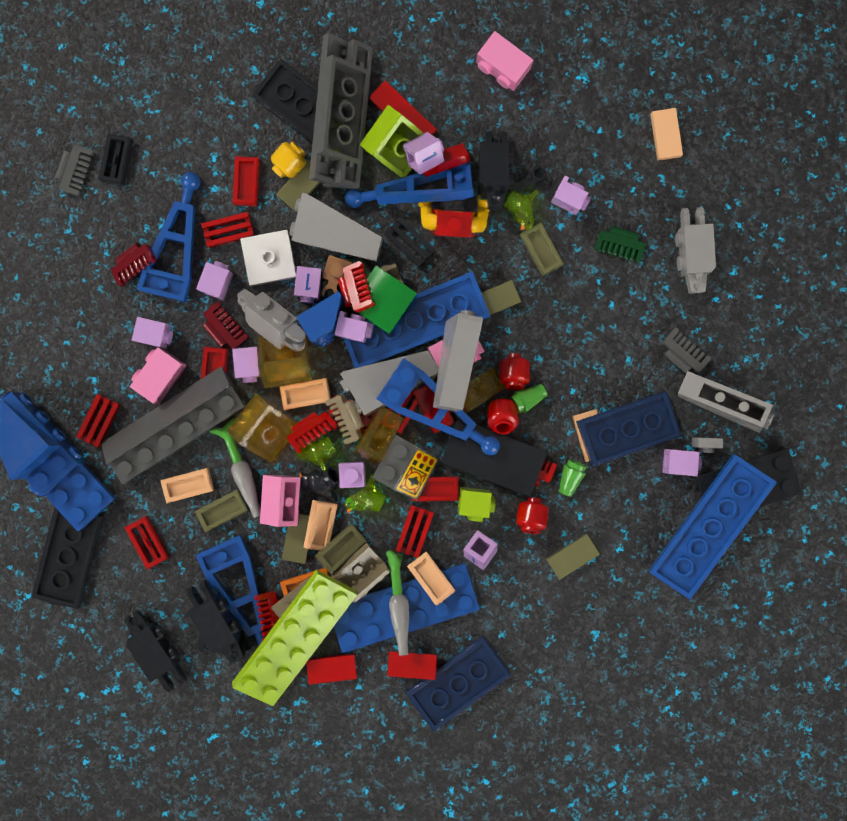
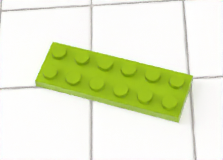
M316 569L232 681L233 688L274 706L356 598V590Z

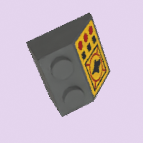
M395 435L372 478L395 491L417 500L440 458Z

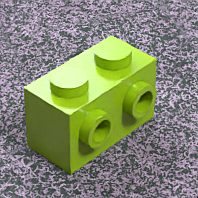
M460 487L459 515L467 516L470 521L483 522V518H489L490 512L494 513L495 498L489 490Z

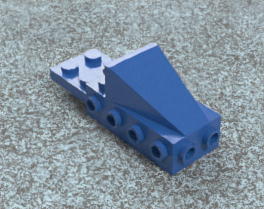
M5 393L0 397V457L9 478L12 481L25 479L30 484L29 489L34 494L41 497L45 496L77 531H81L111 504L116 497L86 465L87 461L82 457V453L66 440L65 434L53 426L49 417L33 404V400L26 393Z

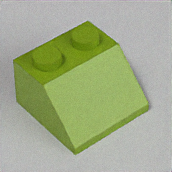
M388 105L362 140L360 146L402 178L406 177L412 169L408 165L403 144L424 133Z

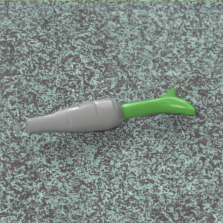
M232 418L223 428H212L209 432L225 440L233 461L231 468L232 476L249 506L253 518H256L261 514L251 468L247 462L242 461L234 439V428L238 418Z
M388 550L386 555L391 570L393 596L389 602L391 621L398 644L399 656L409 655V603L407 597L402 593L400 573L402 554H396L392 550Z

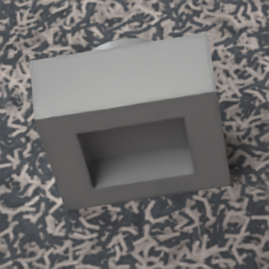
M692 437V447L700 448L699 452L714 453L715 448H723V439Z

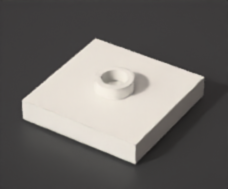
M288 230L240 239L249 286L296 278V268Z

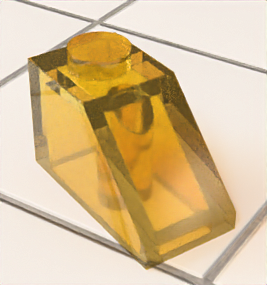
M494 367L469 382L463 408L465 413H468L505 388L500 383L499 375Z
M382 406L363 431V437L359 439L353 452L372 463L382 461L403 418Z

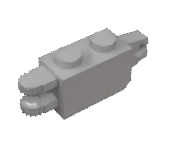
M699 207L695 211L696 225H690L689 209L682 208L680 214L681 228L675 235L676 247H679L680 255L677 257V270L681 271V277L686 279L688 293L699 294L706 292L707 274L716 268L713 224H705L703 207Z
M244 289L238 293V304L242 306L246 321L251 328L279 350L288 346L294 351L301 352L305 348L303 341L305 339V331L298 326V319L264 292L255 296Z

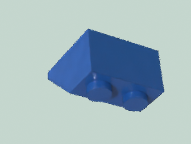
M338 291L296 317L314 345L324 347L334 341L333 336H335L339 313L344 309L343 297Z

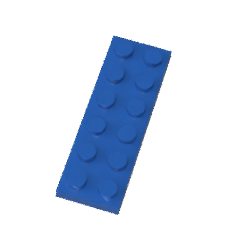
M472 271L416 294L390 334L365 318L364 322L374 324L371 339L367 338L366 343L343 339L355 368L375 364L444 336L446 321L463 310L475 312V316L483 317V320L489 318L490 314Z
M733 453L650 567L649 573L688 599H691L777 482Z
M465 563L441 570L455 589V592L437 606L416 578L401 582L402 593L407 597L409 603L408 632L480 610ZM392 586L367 593L366 596L360 598L357 602H352L334 625L342 653L395 637L389 609L390 598L393 596Z

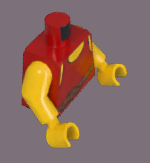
M478 195L477 211L433 209L432 202H418V205L421 207L422 226L425 229L431 230L430 233L434 235L471 238L476 233H481L486 229L490 210H488L487 201L481 199V195Z

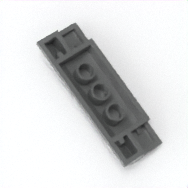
M330 33L323 35L309 179L323 183V187L359 189L363 147L360 146V143L365 135L373 47L355 39L346 41Z
M222 366L101 443L106 465L109 464L122 485L156 466L246 407L235 390V385Z

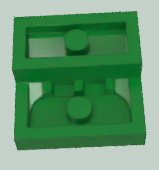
M375 266L366 283L369 285L368 289L370 290L368 295L372 296L371 300L375 305L359 312V314L390 334L417 293L378 266Z

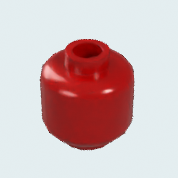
M508 354L507 358L502 359L499 363V381L505 386V389L513 391L522 390L530 382V363L527 359L522 358L521 354Z
M500 398L488 405L487 423L492 431L504 435L517 428L519 417L518 407L515 402Z
M529 497L527 501L519 503L516 524L521 528L522 532L540 534V531L546 529L549 509L541 503V499Z

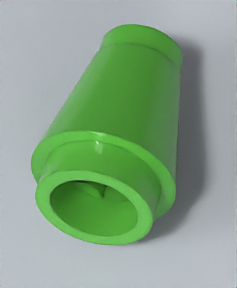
M539 384L515 391L514 395L510 396V400L517 405L518 414L521 412L526 413L543 398L547 397V392L544 386Z
M569 459L563 467L559 492L572 497L586 475L585 470L587 466Z

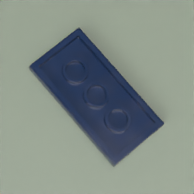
M667 391L576 421L591 467L682 436Z
M482 635L440 665L436 671V680L421 679L406 690V695L432 731L435 732L509 678L511 673Z

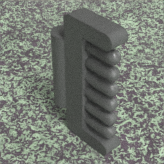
M73 145L71 153L63 151L55 175V179L61 181L60 190L75 196H81L79 190L82 189V186L73 183V181L80 184L84 183V180L80 178H86V175L81 172L87 173L88 169L78 165L90 166L88 162L92 161L91 157L95 155L92 150Z
M674 328L662 341V344L668 349L664 355L685 374L690 369L695 373L701 372L711 360V356H705V352L700 353V348L694 351L696 345H691L692 342L690 340L686 342V336L679 341L683 334L678 333V328Z

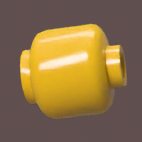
M283 142L271 155V161L274 164L272 170L281 178L285 175L289 178H294L306 165L305 156L307 154L295 142Z

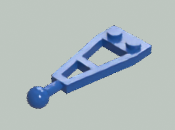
M469 162L425 177L423 173H416L376 185V190L360 192L357 189H350L345 194V203L350 208H358L363 202L377 200L378 204L453 201L474 197L471 165ZM447 177L448 189L416 190L418 185Z
M187 172L182 176L181 184L184 191L181 202L174 201L152 247L157 262L167 240L183 243V276L154 270L153 268L156 263L150 262L149 266L145 265V269H142L137 290L140 292L186 303L192 281L195 207L190 205L193 191L197 190L201 184L200 177L194 172ZM180 212L186 213L185 235L171 232Z
M405 358L401 360L376 398L393 411L465 441L468 437L481 445V450L486 455H495L500 449L499 440L493 436L485 437L474 428L477 424L463 410L453 411L466 424L461 432L440 423L448 410L439 409L433 419L401 407L419 378L434 393L436 390V383L423 370Z
M240 534L195 556L216 593L220 592L221 596L229 602L230 612L234 618L239 620L244 632L248 637L254 635L258 645H260L263 638L261 626L267 625V623L260 624V620L266 618H259V614L264 613L258 612V608L263 606L258 607L257 602L260 601L254 599L255 595L260 594L251 555ZM243 561L250 593L233 600L215 573ZM253 601L258 622L253 626L239 609L240 606Z

